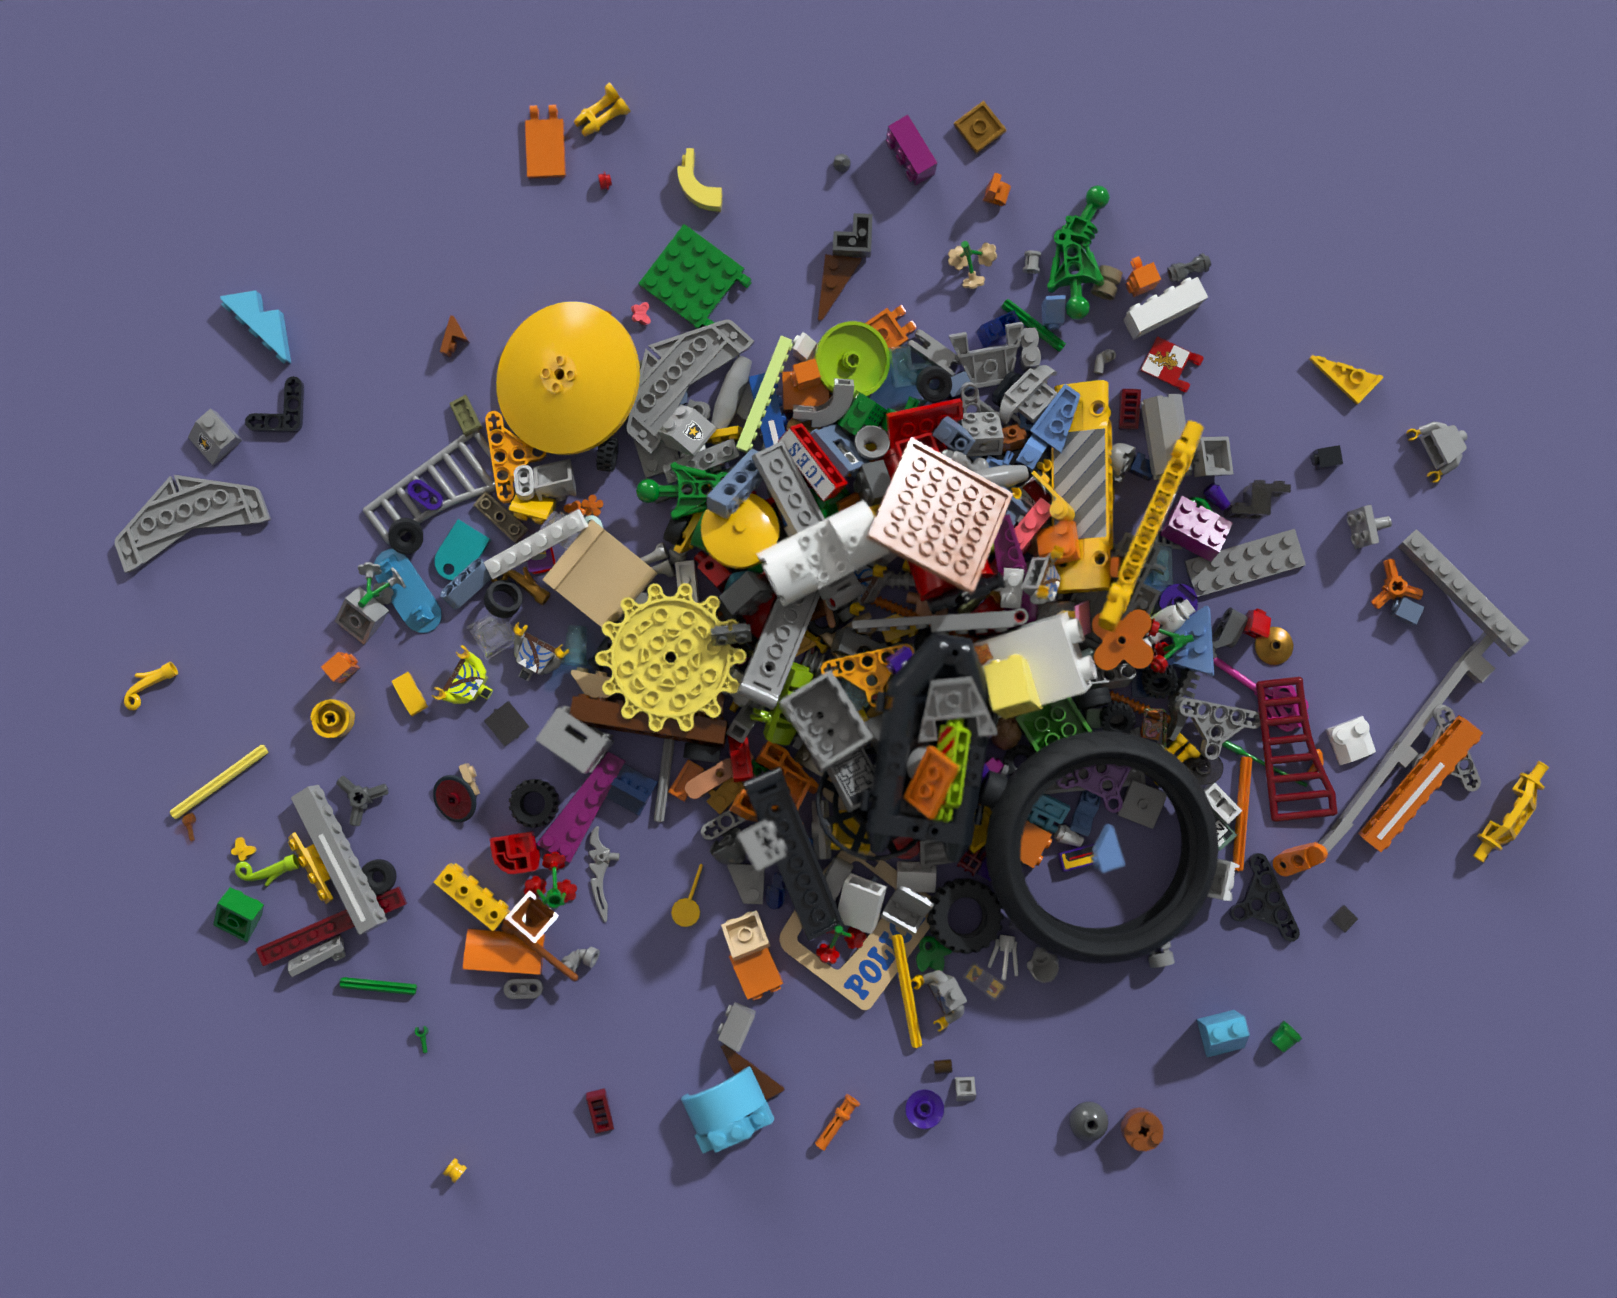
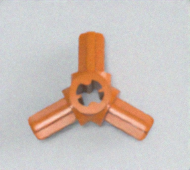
M1387 559L1383 561L1387 579H1384L1385 583L1382 586V591L1371 601L1372 605L1380 609L1390 599L1394 600L1396 597L1402 598L1403 596L1421 600L1423 590L1408 585V582L1404 581L1402 576H1398L1395 560ZM1392 584H1397V587H1395L1397 588V590H1393L1392 587H1394V585Z

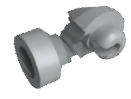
M594 947L577 949L568 956H565L561 962L573 972L577 970L581 960H583L584 965L592 968L599 958L600 951Z

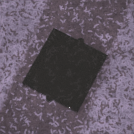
M507 701L499 709H494V713L484 720L504 746H507L515 738L518 739L519 735L530 727L510 701Z

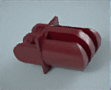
M984 846L973 855L970 854L972 851L968 849L957 867L961 866L965 872L968 871L971 873V876H974L986 858V850L980 859L977 858ZM965 858L970 860L968 864L964 862ZM973 862L977 864L975 869L971 867Z

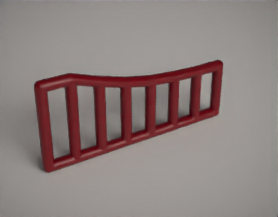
M1302 677L1258 681L1256 683L1271 820L1279 822L1337 815L1336 793L1320 761L1312 738ZM1296 685L1297 696L1265 700L1264 688ZM1298 704L1300 715L1269 719L1267 717L1266 707ZM1302 724L1303 734L1270 738L1269 726ZM1306 742L1309 753L1272 757L1271 745ZM1312 760L1317 770L1315 772L1274 776L1273 764ZM1321 779L1326 789L1276 795L1275 783ZM1328 797L1329 809L1278 814L1277 802Z

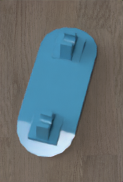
M394 549L383 551L374 562V564H379L382 570L381 574L375 575L377 582L380 584L388 582L387 580L393 577L390 569L393 567L404 581L406 588L404 589L399 584H395L392 587L389 586L394 591L391 603L406 625L412 630L419 633H427L434 630L439 625L442 617L438 602L405 554L398 553Z

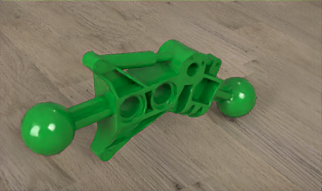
M1099 185L1093 186L1087 191L1085 197L1087 205L1081 216H1066V224L1054 234L1056 254L1053 257L1047 288L1050 293H1053L1060 287L1070 285L1071 298L1067 301L1065 310L1066 314L1073 320L1083 319L1089 313L1090 305L1082 297L1081 284L1094 283L1098 286L1104 285V278L1101 275L1094 254L1089 248L1092 243L1091 240L1095 238L1094 234L1098 233V229L1090 221L1097 210L1103 209L1108 204L1110 198L1107 189ZM1060 252L1064 253V262L1059 268ZM1073 253L1077 254L1075 257H1069ZM1073 271H1079V272H1078L1077 274H1075V275H1072V274H1071V272H1073Z
M673 462L670 468L677 477L678 485H658L654 480L645 479L637 485L636 495L644 503H652L659 497H678L677 506L671 512V518L677 520L680 517L706 510L707 495L701 492L702 488L709 487L713 490L728 473L721 472L718 475L706 473L704 470ZM692 476L708 477L715 480H696ZM689 487L693 492L690 495H685L682 493V489Z

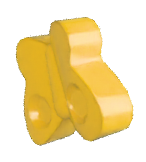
M238 837L235 840V848L231 850V854L238 855L239 860L245 861L248 855L256 852V847L247 846L245 839Z

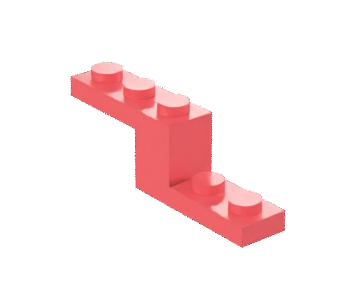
M1042 498L1036 502L1014 528L1023 556L1031 548L1032 539L1051 518V504ZM995 558L990 566L994 575H997L998 568Z

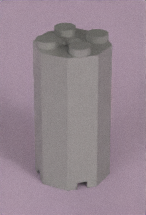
M1168 394V397L1160 395L1144 399L1141 402L1150 467L1154 480H1161L1167 464L1172 458L1171 454L1177 440H1180L1186 425L1181 394ZM1192 463L1184 477L1192 475Z

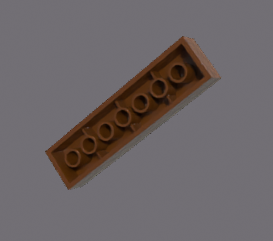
M578 694V697L573 696L570 715L589 727L724 748L728 724L724 717L721 716L707 718L705 714L696 712L693 716L694 726L690 731H683L675 718H668L664 722L663 728L658 732H654L649 728V716L646 712H638L631 719H626L622 716L621 709L626 701L617 700L614 703L604 697H597V700L585 694Z

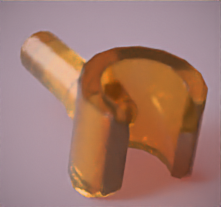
M189 813L182 818V823L187 827L190 841L195 840L191 825L196 822L194 813Z

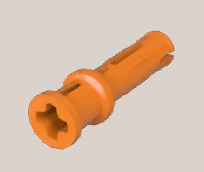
M845 1095L846 1099L840 1107L835 1109V1116L815 1142V1145L820 1149L826 1150V1147L843 1123L850 1120V1115L854 1109L860 1106V1103L851 1095Z

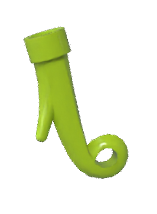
M292 854L252 873V867L249 863L239 862L235 866V874L244 881H257L268 878L265 886H269L277 877L285 872L298 869L300 865L297 856ZM241 868H245L247 870V873H243Z

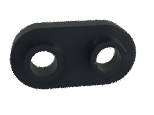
M1015 371L1009 372L993 392V403L1000 407L1005 392L1022 375Z

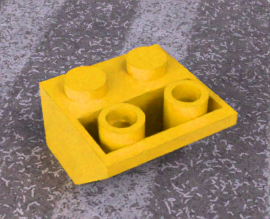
M515 494L509 511L513 513L516 519L527 521L529 518L536 524L546 526V523L552 524L557 501L543 496L542 500L539 501L537 495L530 500H521Z

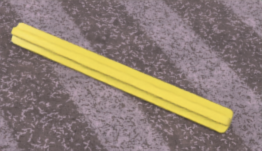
M260 745L171 809V816L174 819L181 817L268 754L267 748L264 745Z

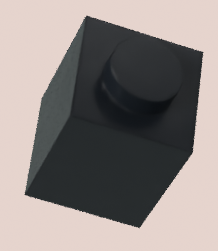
M1340 445L1314 450L1311 455V462L1315 469L1321 470L1342 465L1343 459Z

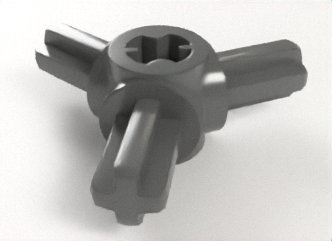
M341 776L336 782L348 794L347 798L350 800V806H352L349 824L353 826L361 825L363 811L367 809L368 804L373 803V799L389 793L386 784L372 788L367 786L362 788L360 785L355 786L345 776ZM360 795H363L364 798H362L360 801H358V800H357V797H359Z

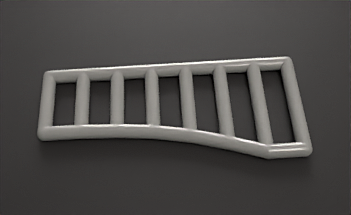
M479 430L467 437L464 434L363 508L364 514L387 544H389L388 532L372 511L382 505L394 522L401 517L388 501L396 493L415 517L413 520L420 524L438 512L457 503L480 496L484 492L489 493L496 490L495 481L491 480L465 445V442L474 436L491 459L489 444ZM459 448L486 486L474 489L449 454ZM495 454L494 459L502 462L497 454ZM443 459L467 492L456 496L434 465ZM428 470L448 497V500L444 501L442 507L438 510H427L421 513L403 488L413 480H420L418 477ZM500 471L502 476L498 479L506 480L508 478V473L506 471ZM433 498L431 504H436L437 502ZM408 531L402 532V533L400 534V537H402V536H403L404 534H406Z

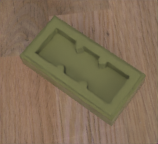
M466 394L449 403L466 437L483 428Z

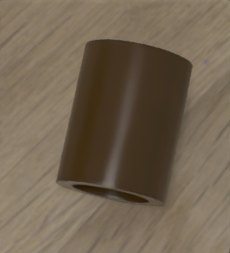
M951 1059L933 1061L935 1074L952 1073Z

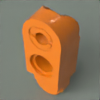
M1316 842L1286 849L1275 856L1273 867L1279 875L1290 876L1323 863L1328 857V852L1323 845ZM1281 862L1285 863V868L1281 866Z

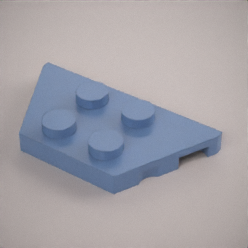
M1204 606L1189 616L1190 619H1186L1185 623L1174 632L1179 635L1184 634L1185 636L1192 634L1194 642L1187 643V646L1178 649L1173 654L1174 665L1177 667L1189 668L1191 671H1200L1207 673L1209 676H1214L1210 608Z

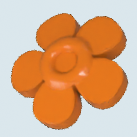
M590 495L589 501L587 499L582 501L581 505L587 507L584 509L586 511L585 515H591L592 511L594 516L600 515L601 511L599 508L603 507L602 500L596 501L597 497Z

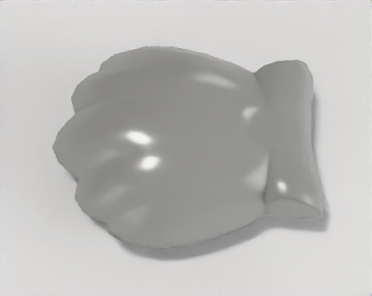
M689 399L687 407L695 409L706 419L710 418L711 409L707 403L695 402Z

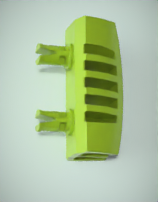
M793 662L774 709H771L769 712L756 708L752 709L755 714H751L750 719L766 723L763 734L771 743L789 745L795 736L796 729L792 723L789 724L779 708L780 700L813 681V674L809 673V667Z

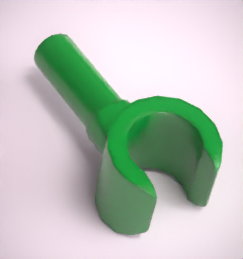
M754 759L751 760L756 776L760 775L762 771H769L768 768L759 765Z
M424 1026V1033L422 1035L419 1033V1027L415 1028V1034L420 1037L423 1053L428 1052L426 1035L429 1030L426 1026Z

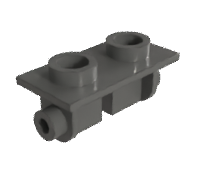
M746 622L732 624L731 631H729L728 625L714 626L711 629L713 646L742 644L752 641L750 624H746Z

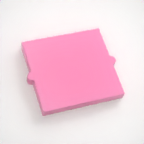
M1084 601L1075 606V619L1078 618L1084 636L1091 632L1089 601Z

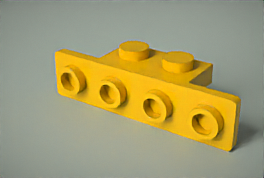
M295 832L288 837L289 847L297 853L299 864L301 867H305L308 872V880L316 886L319 899L324 901L325 904L333 900V897L324 882L330 880L331 877L315 845L312 844L304 848Z

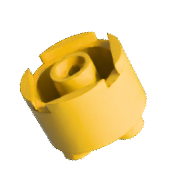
M334 699L318 703L313 708L310 716L314 731L325 738L345 736L351 731L355 721V713L352 708L344 701ZM331 715L334 716L335 722H332Z

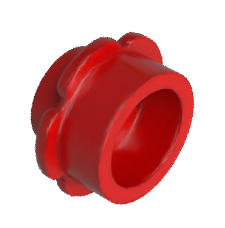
M605 172L598 174L601 190L607 189L608 191L609 186H612L610 174L606 175Z

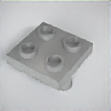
M1371 505L1347 512V523L1351 529V541L1355 549L1379 543L1377 531L1392 526L1389 516L1374 519Z

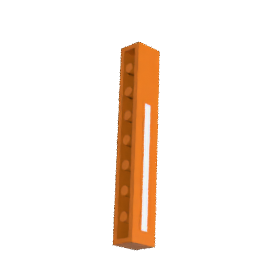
M1458 715L1358 834L1378 851L1382 852L1384 849H1387L1391 844V840L1403 831L1404 825L1415 817L1421 805L1427 803L1433 791L1442 785L1445 777L1454 771L1457 763L1467 756L1469 749L1480 741L1483 732L1467 719Z

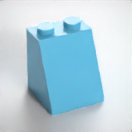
M1231 1010L1197 1019L1206 1057L1245 1048L1249 1032L1245 1017L1242 1014Z

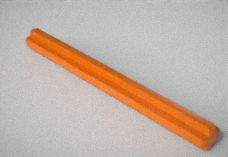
M1241 757L1237 806L1242 811L1236 816L1235 833L1237 836L1234 837L1232 862L1239 864V868H1235V871H1243L1252 770L1251 757Z

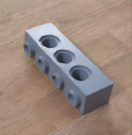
M751 449L707 495L708 510L727 519L732 513L737 511L738 506L743 501L748 499L750 493L760 486L763 478L751 458L758 451Z

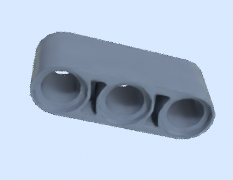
M481 558L474 560L441 591L440 597L453 609L460 608L491 580L492 577L484 561Z

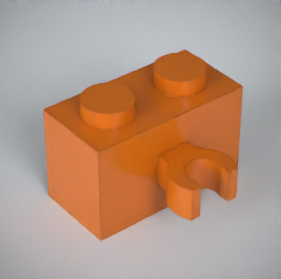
M1139 256L1133 258L1130 261L1133 271L1126 280V288L1129 293H1132L1133 297L1155 289L1161 278L1154 262L1143 266Z

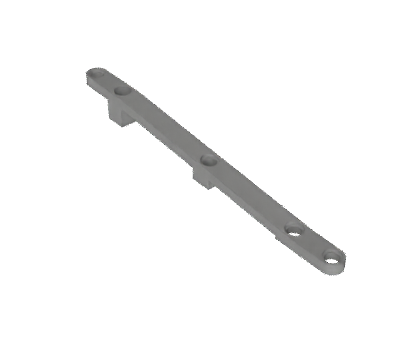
M1485 632L1480 635L1453 665L1331 829L1318 842V844L1323 845L1327 849V852L1354 825L1352 823L1395 765L1399 768H1406L1417 756L1418 753L1411 747V744L1433 717L1435 707L1443 704L1462 677L1466 674L1475 683H1483L1495 670L1481 656L1494 642Z

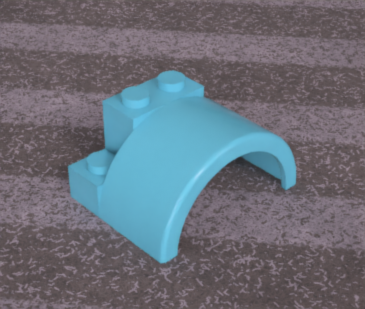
M750 1066L710 1089L694 1095L685 1094L681 1098L696 1131L695 1138L702 1153L712 1149L716 1153L750 1138L755 1130L773 1123L775 1119Z

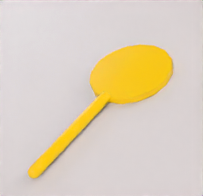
M703 864L699 865L689 898L679 899L672 907V918L680 926H692L700 916L699 906L692 898Z

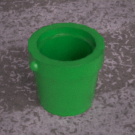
M1284 1020L1270 1038L1283 1053L1303 1039Z

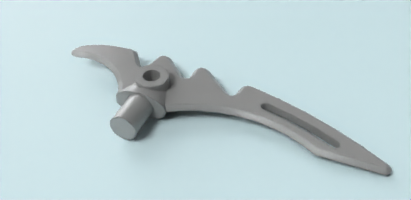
M596 826L590 836V845L595 850L588 852L595 862L590 863L589 868L596 878H592L590 881L597 908L603 922L606 923L608 904L603 892V878L610 860L619 861L620 853H610V849L600 842L598 836L599 827ZM597 887H599V892H600V896H601L602 903H603V905H604V909H602V906H601V903H600V900H599V897H598Z

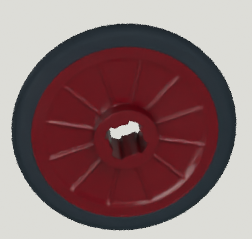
M446 775L435 783L433 799L436 807L444 817L454 822H465L474 815L476 796L471 786L465 780L455 775Z

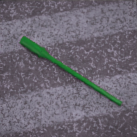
M1228 740L1222 743V747L1236 753V755L1251 757L1252 760L1265 766L1264 761L1245 752L1241 746L1239 747ZM1273 766V771L1281 775L1287 774ZM1294 781L1304 787L1308 785L1303 781Z

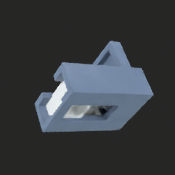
M838 424L827 425L819 430L814 429L810 433L845 480H847L846 476L849 473L854 478L857 477L861 464L870 463L868 459L859 455L855 444Z

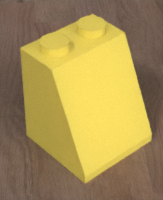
M1018 654L1011 655L1006 660H993L984 666L992 710L1004 719L1042 709L1028 662L1023 656Z

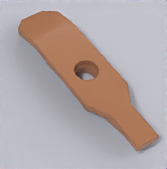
M750 752L751 760H753L754 756ZM730 758L724 759L688 781L685 785V791L691 799H698L732 778ZM722 772L723 777H717L716 773Z

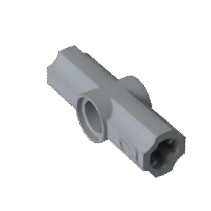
M821 800L822 814L824 818L829 817L828 800ZM812 801L813 821L811 822L814 852L817 859L831 858L830 839L819 822L816 801Z

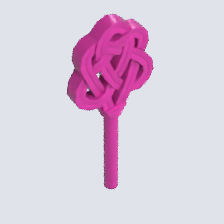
M1218 657L1216 659L1213 658V662L1217 667L1254 691L1257 697L1256 684ZM1292 685L1273 687L1272 689L1264 688L1265 700L1269 699L1267 696H1271L1272 699L1297 696ZM1285 688L1287 692H1282L1279 690ZM1305 699L1306 708H1307V710H1308V708H1309L1308 701ZM1298 704L1266 707L1270 716L1268 719L1300 715ZM1284 707L1289 708L1290 713H1287ZM1295 723L1276 726L1280 730L1288 732L1302 727V724Z

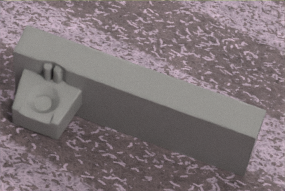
M339 934L288 961L289 974L294 977L330 957L335 961L346 956L344 939Z

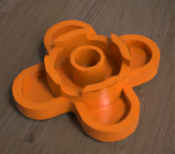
M1140 609L1131 611L1123 620L1119 621L1115 632L1105 630L1098 625L1102 612L1093 618L1092 629L1103 641L1094 653V661L1099 668L1112 670L1122 660H1126L1131 666L1138 669L1150 665L1154 653L1151 646L1143 640V637L1150 630L1152 620L1146 611ZM1121 636L1126 638V642L1124 644H1121L1119 642V638Z

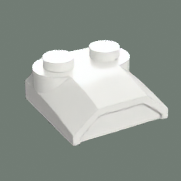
M1363 716L1325 729L1339 765L1356 761L1376 752L1369 733V724Z

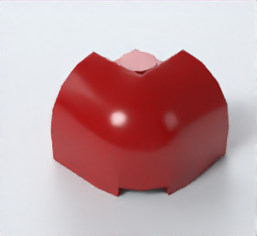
M534 831L489 838L494 864L507 874H518L538 869L540 851L536 848Z

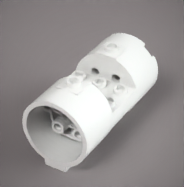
M863 500L757 553L758 559L764 561L761 566L777 596L782 597L779 601L783 607L890 553L888 549L866 538L875 517Z

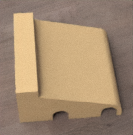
M591 520L588 523L589 527L579 534L543 578V581L602 627L608 621L616 623L621 615L625 614L621 608V601L626 597L632 598L635 601L658 573L595 521Z

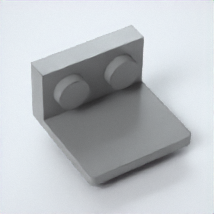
M963 413L961 425L975 440L966 456L1002 455L1004 436L999 413Z

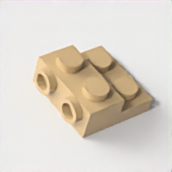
M757 910L749 911L743 916L730 919L721 925L734 961L770 947L765 928Z

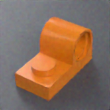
M994 173L988 183L983 201L998 206L1006 205L1011 186L1000 181L1001 174Z

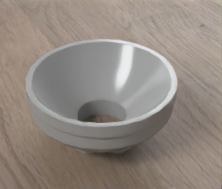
M877 426L863 427L855 437L857 452L860 456L869 460H877L883 457L890 446L888 434ZM873 443L876 446V450L868 451L865 445Z

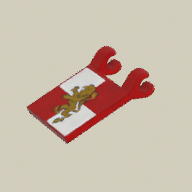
M1157 336L1140 371L1186 393L1190 384L1179 380V377L1188 360L1200 366L1204 357Z

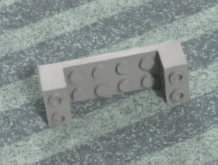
M767 819L760 823L752 824L738 834L757 871L786 856L784 851L788 850L782 839L778 841L775 835L778 831L772 821L768 822ZM765 825L769 834H767V832L763 830L762 826ZM765 837L767 839L772 838L771 849L767 846V842L764 840ZM775 845L780 852L778 855L775 852Z

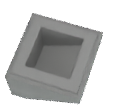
M974 1077L955 1078L956 1101L976 1100Z

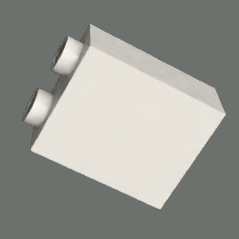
M1068 612L989 635L973 643L983 670L984 666L993 660H1006L1009 656L1015 654L1023 656L1028 662L1041 705L1084 693L1092 686L1090 680L1097 678L1096 668L1091 656L1082 657L1078 645L1079 642L1085 639L1081 623L1078 618L1070 620Z

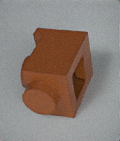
M1018 424L1002 428L1004 436L1003 454L1006 451L1011 452L1024 447L1025 439H1027L1024 428L1020 429Z

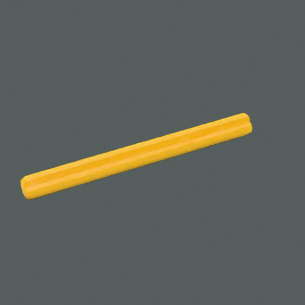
M895 934L892 936L911 1046L919 1048L922 1046L903 936Z

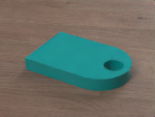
M458 519L436 553V570L442 577L452 581L474 560L482 556L491 539ZM449 564L453 565L454 572L451 575H446L444 568Z

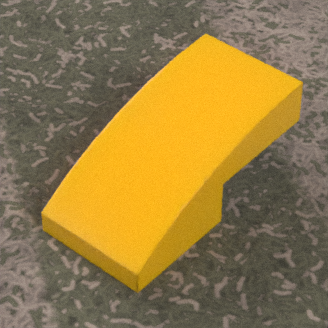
M409 672L392 680L400 699L411 716L428 708L421 691L417 688Z

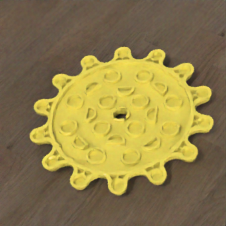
M687 583L681 584L676 595L673 597L665 596L660 585L652 584L648 588L647 602L637 604L632 598H624L621 601V608L625 613L624 620L621 623L608 621L602 625V632L612 640L611 648L607 651L598 652L595 657L597 664L608 666L612 670V677L603 684L602 690L606 695H613L615 693L624 695L626 702L621 709L624 718L631 719L638 712H646L649 716V728L654 732L660 731L668 718H675L683 731H690L694 726L693 716L697 711H704L713 718L718 717L721 713V707L717 703V695L723 691L736 693L740 685L736 679L730 676L729 670L732 665L743 663L746 660V653L742 649L732 648L730 644L713 646L711 629L714 626L728 625V629L731 631L732 624L739 623L734 619L724 622L719 621L716 617V611L720 606V600L716 596H710L703 603H696L692 599V586ZM669 652L676 654V660L673 663H668L666 660V655Z

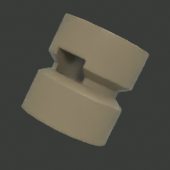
M1101 265L1099 269L1104 278V285L1098 286L1093 283L1091 293L1102 299L1114 300L1118 290L1116 285L1120 284L1123 273L1114 267Z

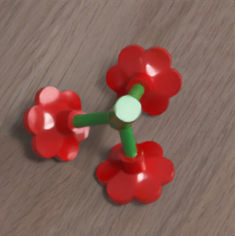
M838 925L834 930L827 932L835 934L831 944H821L816 950V955L820 957L823 963L835 964L840 957V953L836 951L834 946L838 937L841 935L845 936L844 939L850 949L855 947L859 949L863 946V941L866 940V933L854 927H849L847 933L843 931L842 926Z

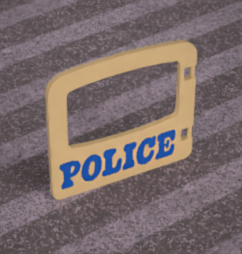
M842 850L837 855L850 864L854 861H859L891 885L895 891L897 890V870L885 861H877V865L873 868L866 860L851 856ZM869 851V853L867 854L877 856L872 851ZM829 865L825 868V870L823 871V874H825V872H826V870L828 869ZM918 892L930 900L931 896L926 892ZM795 910L780 933V944L785 952L860 1009L868 1010L898 972L892 936L895 934L903 936L906 957L908 958L927 933L930 925L927 923V914L923 918L917 933L913 936L887 920L880 918L876 928L863 942V946L857 949L840 969H834L827 963H823L817 955L799 943L797 937L802 929V925Z

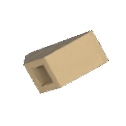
M577 667V670H571L572 676L585 695L593 698L604 697L608 699L615 695H606L602 690L603 684L611 678L607 677L606 672L596 671L595 674L588 673L589 669Z

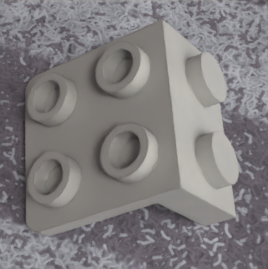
M899 886L889 898L880 917L914 936L923 918L934 905L928 898L917 895L909 887Z

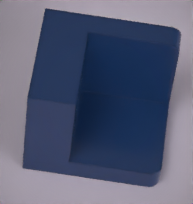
M1138 452L1128 472L1149 481L1153 477L1150 460L1144 458L1145 454Z

